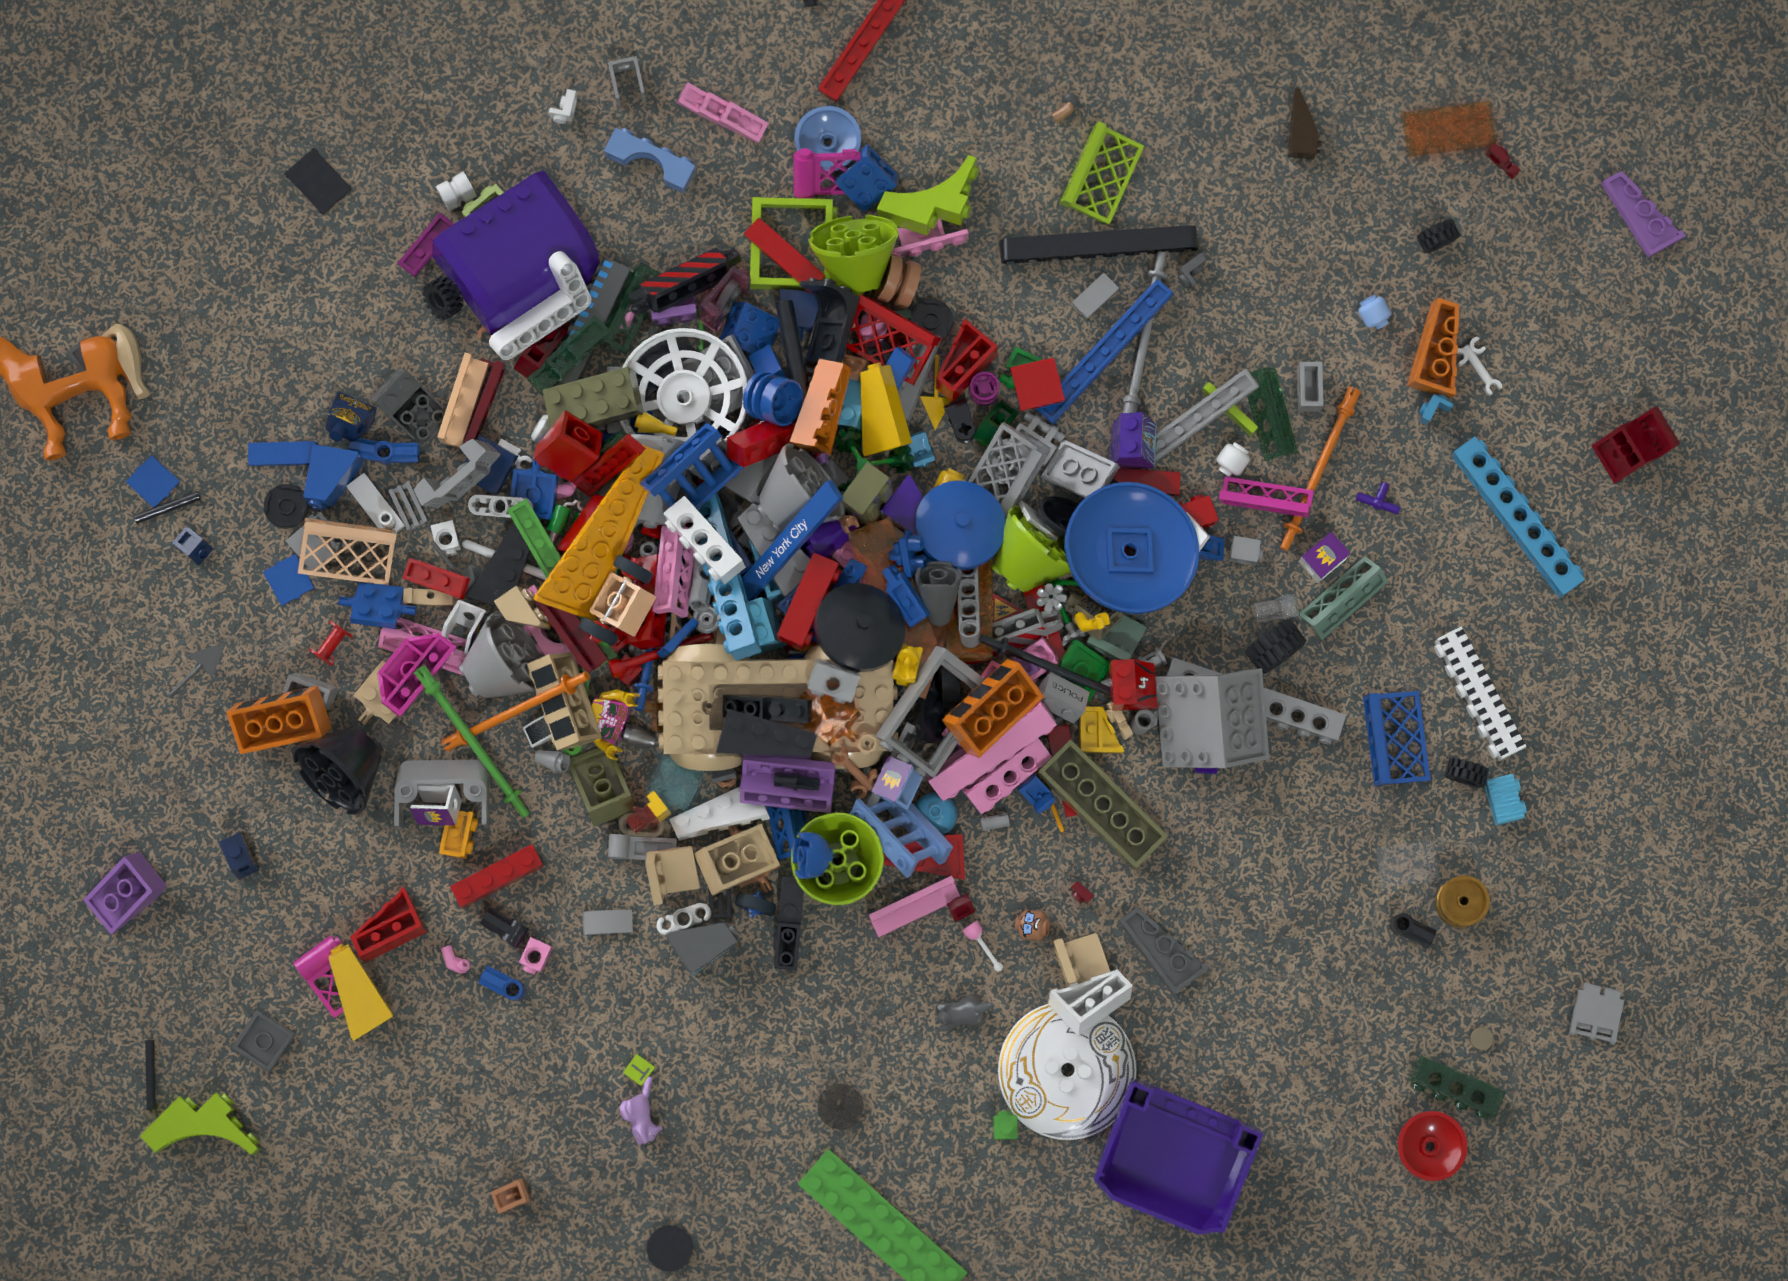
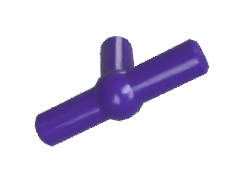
M1381 482L1376 498L1361 492L1356 497V501L1371 505L1377 510L1382 509L1396 515L1399 514L1401 508L1398 505L1384 501L1389 488V484L1386 482Z

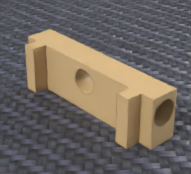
M404 588L403 593L404 605L454 607L458 601L456 597L433 589ZM430 592L435 594L432 599L427 597Z

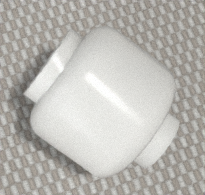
M1235 442L1233 445L1226 444L1216 459L1220 465L1219 470L1229 477L1231 474L1240 475L1250 462L1249 451Z

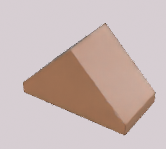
M522 1178L491 1192L498 1214L532 1201L525 1179Z

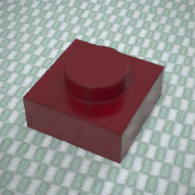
M1078 881L1070 888L1073 892L1071 896L1080 904L1082 902L1088 904L1094 897Z
M968 894L956 897L947 903L950 914L955 922L975 913Z

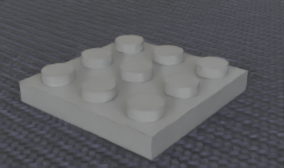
M734 334L729 335L721 341L728 345L737 355L749 381L754 372ZM709 347L699 353L706 355ZM719 348L713 360L722 368L728 381L740 378L733 361ZM689 358L682 362L683 369L696 372L702 361ZM709 367L703 377L709 387L722 384L714 369ZM742 387L730 391V406L727 415L742 407ZM724 393L714 395L711 399L709 408L720 414L723 406ZM706 416L703 417L705 424H711L710 422L713 421Z

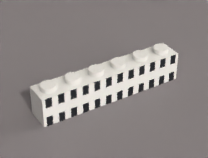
M1462 626L1438 638L1435 641V652L1439 658H1444L1447 664L1445 670L1450 678L1454 677L1458 684L1455 686L1458 695L1466 699L1468 703L1466 709L1471 718H1476L1479 724L1477 726L1479 734L1482 738H1487L1490 744L1488 750L1493 758L1497 757L1498 761H1501L1523 750L1526 745Z

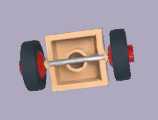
M621 555L615 558L613 565L620 569L625 576L622 578L613 572L609 574L589 612L601 618L600 621H592L583 617L578 627L589 634L588 638L599 644L603 641L614 646L619 638L607 626L609 623L635 637L656 599V596L632 583V580H640L648 584L653 577L652 572L643 568L644 563L633 557L631 560Z

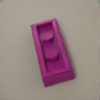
M439 212L397 264L415 278L432 258L433 240L441 232L454 225V223Z

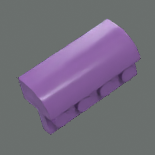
M743 757L740 803L831 813L836 774L835 764L827 761ZM775 772L787 774L800 773V776L819 778L821 782L818 791L799 788L797 791H794L793 788L774 786Z

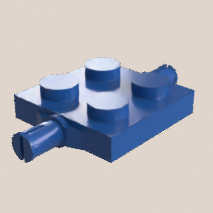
M533 459L532 469H513L510 497L529 499L532 502L533 510L538 519H551L556 505L559 476L541 470V465Z
M359 582L357 592L353 598L340 596L338 601L339 606L352 607L350 621L353 624L396 629L398 619L402 614L416 615V606L403 605L404 587Z

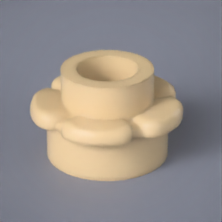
M863 732L859 735V739L856 740V747L861 750L862 754L869 755L878 749V738L873 733Z

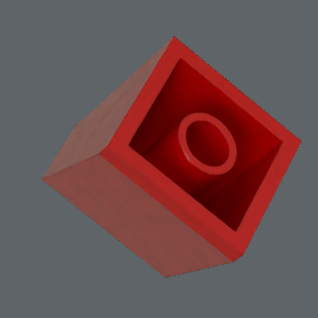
M565 410L535 447L533 459L539 465L554 471L560 478H565L572 482L599 458L603 433Z

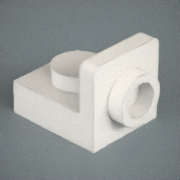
M567 89L566 96H562L560 109L563 110L549 109L550 118H553L554 122L565 124L566 121L572 122L578 98L576 91Z

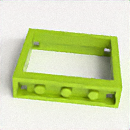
M752 198V224L758 217L762 218V207L826 209L825 222L837 218V207L833 206V199ZM751 242L750 289L806 290L793 278H760L761 250ZM824 268V279L832 280Z

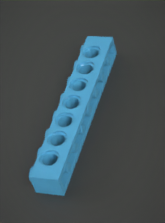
M1473 437L1455 450L1451 457L1559 598H1562L1585 580L1583 571L1578 565H1574L1570 561L1568 551L1557 544L1555 534L1550 529L1544 527L1541 523L1543 520L1538 512L1531 510L1526 496L1523 493H1518L1512 478L1509 475L1505 476L1499 461L1495 457L1492 458L1487 452L1486 444L1481 439L1478 440L1476 437ZM1473 459H1481L1483 467H1476L1473 464ZM1487 476L1495 477L1497 485H1490L1487 482ZM1500 494H1507L1511 499L1510 503L1502 502ZM1514 512H1521L1524 515V521L1516 520ZM1529 529L1537 532V539H1532L1528 536ZM1543 547L1549 548L1552 553L1551 557H1545L1541 549ZM1555 566H1563L1565 575H1559L1555 570Z
M715 493L698 511L703 517L710 515L706 518L708 523L734 550L719 495ZM700 539L698 545L706 544L708 539ZM722 555L713 557L712 561H719ZM704 563L703 569L705 574L711 580V582H708V587L711 595H715L716 599L713 602L716 614L720 615L721 618L718 625L722 635L725 634L726 641H723L727 654H731L737 661L762 652L741 573L739 572L724 585L720 580L715 581L708 573L709 567ZM731 591L729 595L724 596L727 592ZM736 611L734 615L729 616L731 612ZM742 630L740 634L735 635L736 632Z

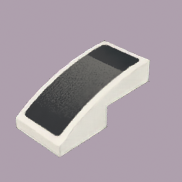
M544 715L523 727L532 748L551 740V732L544 720Z

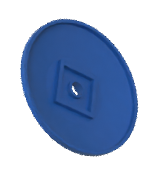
M1120 482L1097 489L1077 506L1066 529L1065 556L1075 581L1094 601L1117 612L1145 614L1167 607L1186 591L1198 567L1199 543L1192 521L1185 510L1172 497L1149 485ZM1124 547H1132L1135 550V555H1126Z

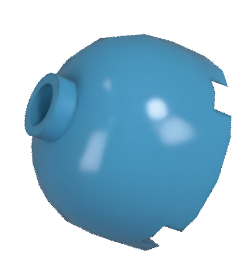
M929 792L922 795L915 802L914 806L942 835L949 833L954 828L957 821V808L951 798L943 801L937 792Z

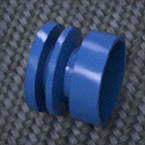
M758 372L751 377L744 389L743 406L746 413L753 418L768 421L779 426H787L793 423L801 411L803 390L795 380L779 377L768 372Z

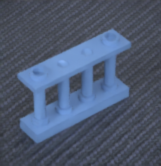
M857 799L850 812L851 815L865 821L875 831L880 840L883 853L906 878L911 876L918 861L930 856L938 865L945 863L953 848L947 839L912 802L908 810L885 800L867 807L861 799ZM888 810L894 818L882 823L875 814ZM902 825L909 834L896 838L890 830ZM917 841L923 847V850L911 854L904 845Z

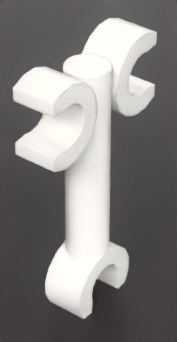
M1474 337L1469 345L1462 349L1458 348V354L1463 356V360L1458 365L1462 366L1469 360L1485 383V393L1491 396L1493 393L1490 390V385H1495L1500 390L1502 389V384L1500 381L1491 378L1476 354L1483 353L1486 348L1484 346L1481 349H1476L1474 343L1479 340V337Z

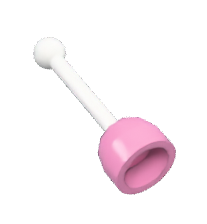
M976 920L964 928L962 931L966 937L979 942L994 964L995 971H1001L1003 965L997 962L981 939L982 927Z

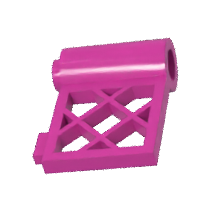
M806 148L798 150L793 156L794 196L796 198L811 199L815 195L845 194L835 184L836 178L831 173L837 168L845 172L847 168L842 164L846 160H856L857 162L861 159L860 152H856V149H842V153L815 154ZM820 161H831L834 165L826 171L820 166ZM826 178L834 182L830 187L820 188V183Z
M330 935L293 962V964L335 1018L343 1012V1007L335 1011L330 1005L331 994L339 995V993L332 991L333 972L331 975L325 973L331 969L329 955L332 954L331 950L343 943L338 936L333 938ZM321 976L330 977L329 991L319 990L314 981ZM322 993L328 994V999Z

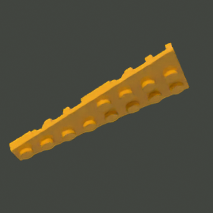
M643 445L646 448L644 452L625 467L537 591L534 600L581 617H586L592 621L596 620L597 616L589 612L609 574L616 572L617 567L613 565V562L618 555H623L648 495V492L644 490L640 482L661 464L665 453Z

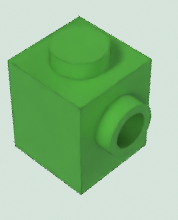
M998 1111V1116H993L994 1140L1018 1139L1017 1115H1012V1111Z

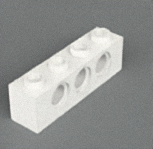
M685 496L663 513L666 518L664 523L672 533L676 531L681 536L679 541L686 549L691 547L695 552L693 554L695 559L701 565L705 563L709 567L708 573L715 581L720 580L725 585L745 568L743 560ZM686 523H693L691 528L683 529ZM700 539H708L704 545L697 544ZM715 555H722L719 561H712Z

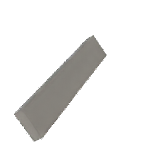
M1244 369L1157 432L1155 463L1258 389L1260 386L1249 371Z

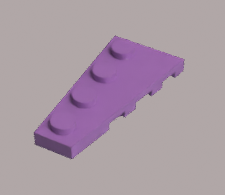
M1622 171L1601 183L1648 258L1686 236L1681 230L1678 231L1672 225L1673 222L1667 216L1664 217L1655 208L1656 205L1651 200L1648 201L1641 194L1642 191Z

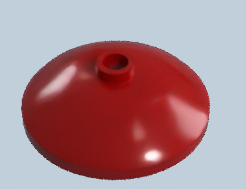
M1426 1111L1413 1116L1402 1127L1397 1142L1398 1154L1404 1167L1415 1177L1426 1181H1440L1454 1175L1463 1165L1467 1155V1139L1462 1127L1454 1118L1442 1112ZM1428 1142H1432L1434 1144V1149L1432 1151H1429L1426 1148V1144Z

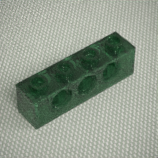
M1422 1055L1417 1056L1407 1082L1412 1083L1411 1088L1423 1093L1425 1089L1433 1092L1432 1097L1443 1102L1446 1101V1098L1454 1101V1106L1464 1111H1467L1468 1108L1475 1110V1115L1485 1120H1488L1489 1117L1495 1118L1506 1093L1504 1090ZM1431 1073H1435L1439 1077V1084L1437 1086L1429 1083L1428 1078ZM1453 1082L1458 1083L1461 1087L1458 1095H1454L1450 1091V1085ZM1475 1091L1482 1095L1480 1104H1475L1471 1099L1472 1093Z

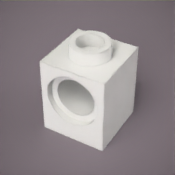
M453 520L431 525L434 541L447 557L456 555V551L461 550ZM445 535L452 536V541L448 545L441 544V539Z

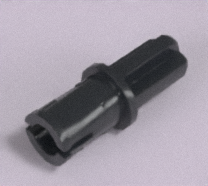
M775 772L774 786L793 788L794 791H797L798 788L818 791L821 784L819 778L800 776V773L787 774Z

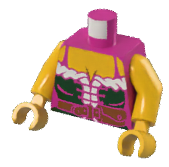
M615 689L603 692L599 697L596 696L591 707L602 738L593 742L606 753L609 759L618 761L614 756L615 751L623 752L622 748L616 746L620 742L631 707L638 706V704L633 702V698L640 697L639 693H628Z

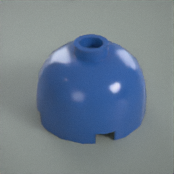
M798 832L800 837L794 839L792 849L793 863H797L799 869L795 870V874L800 879L816 878L826 871L829 862L832 861V848H829L826 840L819 834Z

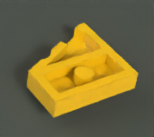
M1086 707L1085 712L1079 717V748L1084 753H1124V748L1122 745L1120 746L1114 734L1116 732L1112 724L1108 722V716L1103 707Z

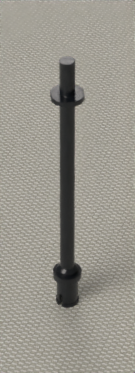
M984 634L980 636L979 642L997 649L996 655L999 657L1004 653L1111 697L1109 686L1008 645L1007 637H1003L999 641Z

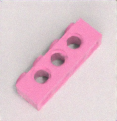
M1037 738L1032 745L1022 748L1016 752L1014 757L1004 760L992 772L983 774L974 784L965 786L961 790L973 806L983 814L991 810L1001 798L1010 795L1016 786L1023 783L1036 770L1041 769L1052 756L1039 738ZM1029 756L1028 760L1025 763H1022V760L1025 757ZM1011 770L1010 775L1004 778V774ZM993 785V788L986 792L987 787Z

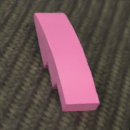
M688 82L685 84L676 102L695 114L759 143L769 124L730 101L728 103L710 92L706 93Z

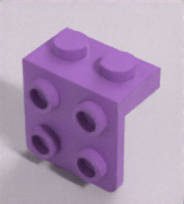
M694 296L660 313L651 310L653 326L663 327L675 322L688 323L698 319Z

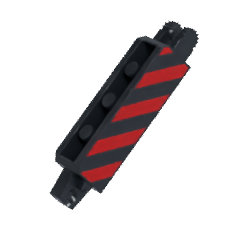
M714 248L640 283V288L630 293L628 297L629 301L634 303L631 306L632 313L636 315L642 314V312L644 313L650 309L653 312L660 313L722 283L723 280H729V269L741 262L740 253L734 248L727 251H719L717 248Z

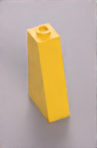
M881 362L869 365V370L860 373L862 448L864 457L912 443L891 365L882 366Z
M348 943L345 946L339 944L331 950L332 954L329 955V961L349 1032L354 1041L393 1017V1012Z

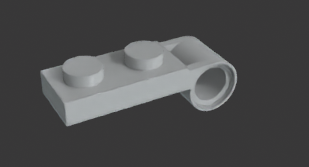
M610 834L608 858L646 861L647 852L677 848V839Z

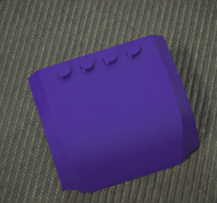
M544 170L532 174L441 232L433 240L432 257L448 279L453 281L452 284L458 286L456 288L457 291H461L460 295L490 336L560 290L548 263L554 253L558 251L564 252L577 265L586 286L589 285L600 263L596 246L589 232Z
M1131 1078L1102 1151L1094 1181L1097 1182L1111 1200L1196 1234L1223 1233L1227 1228L1263 1133L1261 1129L1143 1081Z

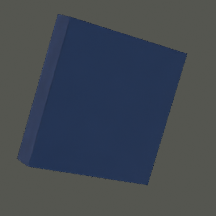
M479 434L476 440L488 442L501 455L491 465L490 473L476 485L498 496L518 455Z

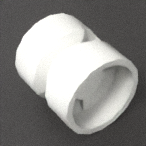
M464 172L452 177V182L444 181L436 186L449 212L461 206V201L467 203L477 197Z

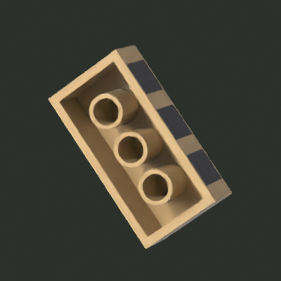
M571 652L549 654L527 664L529 676L537 691L536 695L561 684V677L564 675H569L573 678L580 674L574 655ZM583 683L576 686V692L572 695L563 692L541 703L544 720L549 726L551 740L557 750L580 747L602 738Z

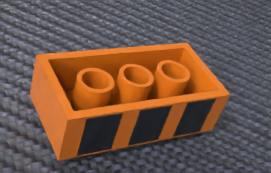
M1006 659L942 721L967 754L980 758L1044 698V695L1020 663Z
M318 686L236 703L226 712L240 754L320 738L332 728Z

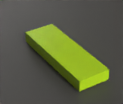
M1208 382L1203 387L1202 393L1208 396L1217 388ZM1235 405L1225 412L1250 437L1257 431L1258 426Z

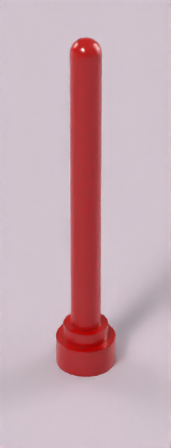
M712 632L703 633L683 640L676 648L711 641L714 638V634ZM661 648L624 661L617 658L608 661L612 677L622 676L626 669L661 658L657 654Z

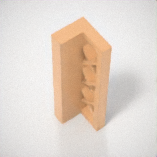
M468 353L464 354L437 436L440 443L457 448L464 444L463 442L489 368V363L473 359L472 355Z

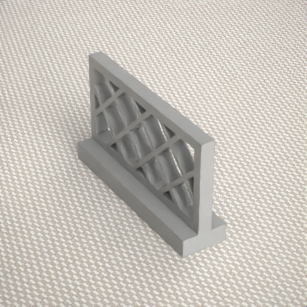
M1003 422L968 482L975 483L977 480V485L981 487L992 483L995 493L994 497L1001 505L1006 520L1009 509L1013 505L1019 506L1018 503L1024 498L1050 450L1044 446H1038ZM1004 430L1011 434L1012 444L1003 445L1001 435ZM1025 444L1032 449L1028 457L1021 458L1018 445ZM1014 446L1016 459L1007 461L1004 448ZM999 449L1002 462L993 464L991 453L993 450ZM1017 462L1019 473L1018 475L1010 476L1008 464ZM1003 465L1006 478L996 479L994 467ZM989 468L991 481L982 482L980 476L982 469ZM1007 480L1009 490L1007 494L1000 495L997 482Z

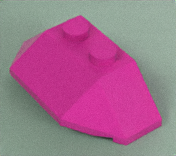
M439 633L405 638L377 673L382 704L401 717L425 689L413 672L425 664L433 677H435L454 652L456 646Z

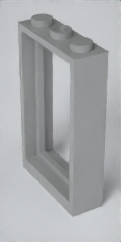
M939 646L935 647L918 672L915 684L911 683L875 735L881 741L879 744L881 747L889 752L895 751L898 754L896 758L906 764L910 763L913 765V771L921 777L927 775L934 778L958 741L949 730L929 761L926 762L894 738L893 734L940 665L972 690L985 680L950 651Z

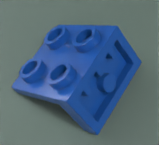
M867 144L861 149V159L836 178L835 184L865 212L883 197L885 191L890 192L897 186L898 174Z
M733 302L732 309L728 314L719 339L722 340L734 334L741 350L753 354L768 344L772 347L780 327L779 320L747 302Z

